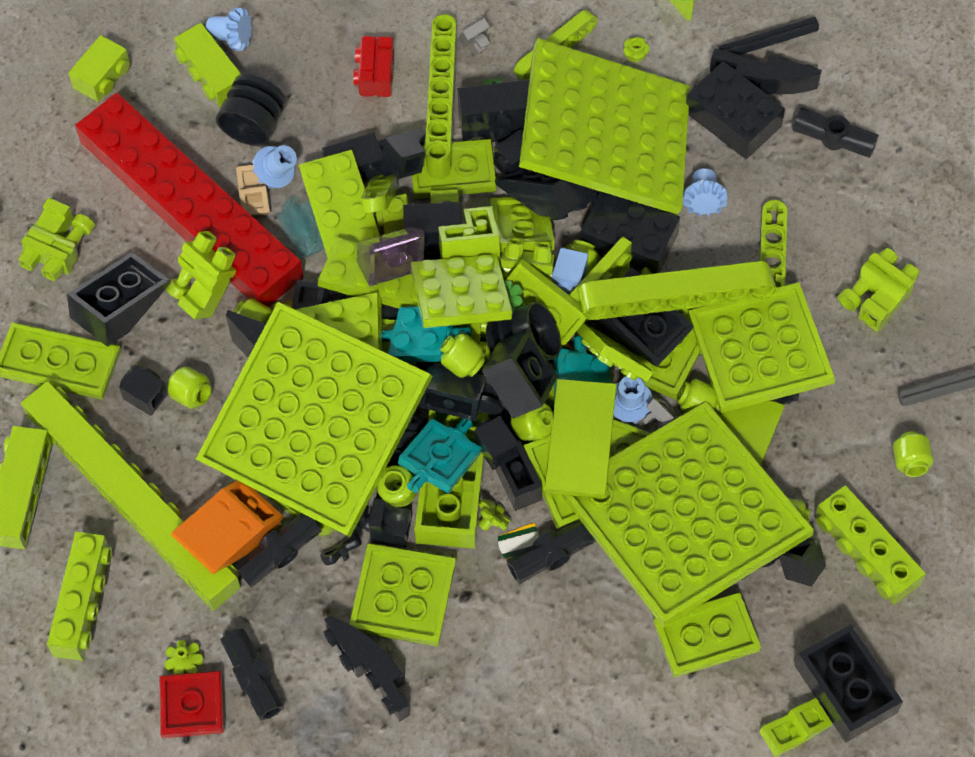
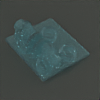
M292 201L284 203L283 213L276 215L298 259L301 260L324 250L310 202L300 206Z

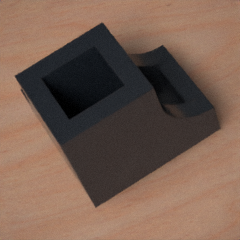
M420 128L385 137L379 171L384 177L394 174L398 179L422 173L426 153L423 148L426 135Z
M377 492L371 514L367 516L365 528L366 532H370L371 543L406 548L412 521L410 509L394 507L388 504Z

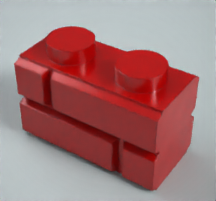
M363 36L361 38V47L355 48V63H359V69H354V86L359 87V95L374 97L377 95V97L392 96L394 39L392 37L376 38L375 36Z

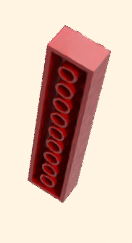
M117 92L75 124L80 143L186 242L194 241L199 232L209 231L217 239L212 248L215 252L218 247H226L236 254L231 266L237 271L230 278V283L247 299L253 298L269 307L296 285L297 280L304 278L301 261Z

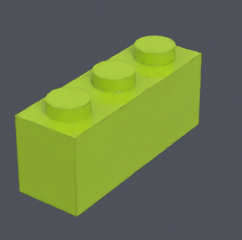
M199 23L174 37L176 49L173 52L181 65L186 64L192 80L195 83L199 81L203 86L202 91L209 101L213 100L221 108L224 100L227 99V93L236 76L242 74L202 23Z

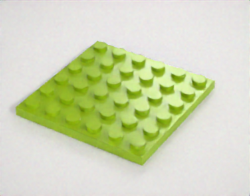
M537 38L533 50L519 167L678 215L683 207L689 112L686 98L690 92V86Z
M277 302L203 443L196 460L351 537L433 376Z
M707 401L610 457L605 498L561 495L663 628L813 536L814 532L810 524Z

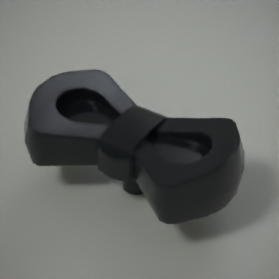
M353 532L351 537L347 536L335 548L322 552L320 554L321 561L324 565H332L341 556L344 561L348 560V551L361 546V537L356 532Z

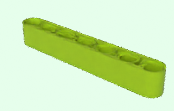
M446 14L439 15L433 19L431 32L425 156L427 172L434 177L447 175L451 170L457 31L455 19Z
M757 261L591 281L582 284L577 292L584 317L588 320H599L762 300L774 295L777 287L768 262Z

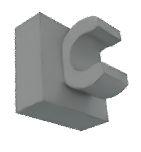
M485 18L461 32L458 41L463 48L472 43L473 48L478 54L487 49L490 42L485 34L490 26Z
M653 399L647 406L652 413L648 414L643 422L650 425L654 419H657L659 426L655 429L656 431L680 416L664 400Z

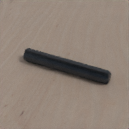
M811 16L720 44L718 49L742 55L817 32L819 23L815 16Z

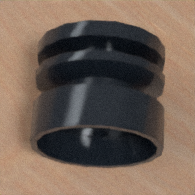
M250 74L236 76L227 93V99L224 100L216 116V123L225 134L240 143L249 146L266 145L276 126L275 122L280 118L281 112L287 103L286 97L277 86L262 77Z
M534 301L515 309L512 314V320L488 322L486 326V339L490 353L492 354L499 341L528 329L546 359L550 361L557 358L561 351V339L559 329L550 311L542 303Z

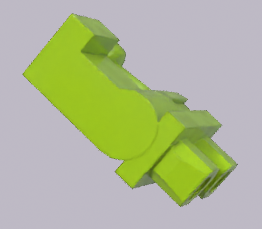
M48 197L43 204L44 211L35 225L29 229L27 236L25 235L21 240L23 251L18 261L20 266L28 271H33L38 262L44 264L41 269L42 275L55 282L62 273L67 275L73 270L72 265L79 257L77 246L83 235L91 234L95 228V223L83 214H76L73 219L69 206ZM72 225V231L68 234L67 237H64Z
M209 231L199 232L194 241L184 242L181 248L183 251L178 256V263L182 267L178 279H172L170 285L166 288V291L172 297L179 299L177 305L194 320L213 316L230 282V278L237 271L231 266L236 254L226 247H218L215 252L212 248L217 239ZM194 278L196 281H194L190 288L188 284Z
M510 237L506 249H503L500 268L504 281L523 259L552 282L555 255H552L551 243L537 241L535 243V251L528 252L523 251V239Z
M886 248L879 254L873 252L868 261L863 264L859 280L853 288L844 289L837 297L844 308L854 312L861 305L860 297L866 291H871L873 295L871 298H867L861 305L858 319L877 333L880 332L912 294L914 284L920 272L912 264H907L901 271L897 269L894 265L898 260V256L889 248ZM869 314H870L872 317H874L877 321L871 319V317L869 316Z

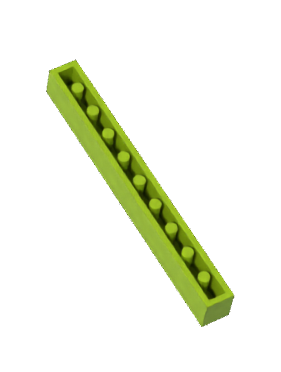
M47 381L20 402L26 416L39 429L48 431L53 444L212 611H215L240 589L237 578L239 573L232 564L212 574L171 536L172 532L183 523L179 518L181 516L180 511L173 503L169 502L166 504L160 498L162 496L160 490L152 482L147 484L142 479L143 474L134 463L128 465L123 460L125 456L119 447L114 443L110 446L104 440L106 436L96 424L91 426L86 421L88 417L78 405L73 408L67 402L70 399L59 386L55 389Z

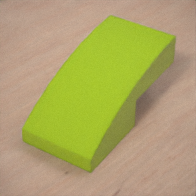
M817 698L791 709L788 715L762 726L759 732L774 757H778L831 727L833 723Z

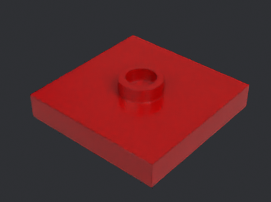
M221 671L159 676L160 735L162 738L224 733Z

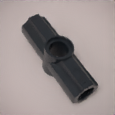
M802 107L799 109L792 129L798 133L821 140L823 145L829 150L843 148L868 158L872 156L879 138L878 134L850 125L849 121L841 115L828 117Z
M301 513L282 529L278 528L268 533L260 541L259 547L234 567L252 588L274 569L283 568L293 561L298 555V550L318 536L322 530L311 517Z
M579 519L558 532L548 531L533 542V546L509 558L506 564L515 581L521 584L546 569L552 571L560 568L568 562L571 555L593 544L596 540Z
M244 628L233 629L227 632L220 641L234 667L232 670L243 693H247L260 721L273 718L284 707L270 681L272 678L261 655H257Z

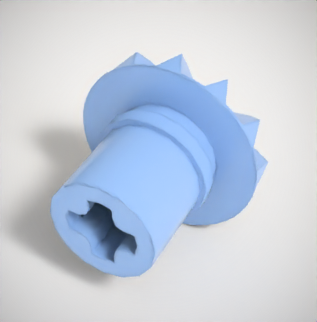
M236 7L230 11L227 17L210 16L207 20L206 30L214 40L227 41L231 49L243 51L245 47L249 46V39L252 38V18L248 15L247 9Z
M286 145L264 147L256 153L252 160L254 166L252 173H255L259 178L258 183H264L268 189L277 188L279 190L288 185L294 177V166L297 163L296 153L291 147Z
M705 168L698 169L692 175V184L684 191L683 206L687 207L688 213L695 212L698 218L702 214H707L710 218L712 213L720 214L722 208L727 207V191L721 184L717 183L714 171Z
M626 376L616 384L614 418L620 419L623 423L634 422L636 424L651 412L647 406L653 400V395L640 378L637 377L636 381Z

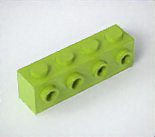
M12 426L10 436L5 438V457L3 462H0V547L26 550L53 443L47 430Z
M846 485L818 505L815 518L820 529L825 533L829 532L836 540L835 542L839 550L845 555L848 554L856 562L855 565L858 571L875 583L876 590L882 598L889 599L895 605L922 584L926 573Z
M75 531L47 641V646L53 657L83 661L85 652L90 647L92 638L91 627L98 615V599L105 586L104 574L106 566L110 564L112 557V547H109L104 535Z

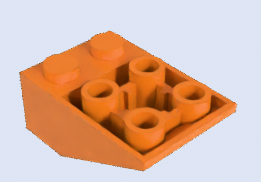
M235 481L216 493L177 527L171 536L212 574H215L257 549L260 541L268 533L278 528L283 515L253 488Z

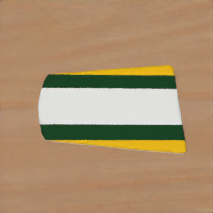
M535 523L498 536L499 549L505 559L511 558L533 546V542L539 537Z

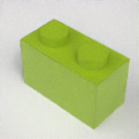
M100 35L68 72L72 87L99 102L104 95L111 92L114 83L119 77L127 73L130 66L127 50Z

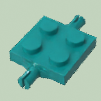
M419 306L400 307L393 329L382 330V342H391L388 354L404 362L441 361L443 352L439 349L448 336L454 338L458 334L464 333L470 337L471 330L469 327L455 328L454 325L423 328Z
M581 336L574 338V351L561 348L559 356L553 359V370L558 376L557 379L611 383L610 366L597 359V356L586 352V346L581 343ZM557 379L554 383V404L556 396Z
M462 418L460 423L455 428L431 419L399 456L398 464L415 474L413 479L407 484L410 491L413 489V493H417L423 484L428 482L449 494L481 454L482 447L471 442L465 436L467 431L473 426L470 420L467 421V419Z

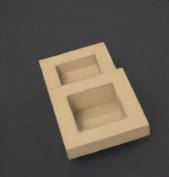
M254 166L236 167L241 207L251 216L270 214L267 186L264 183H258L259 178L255 173H252Z

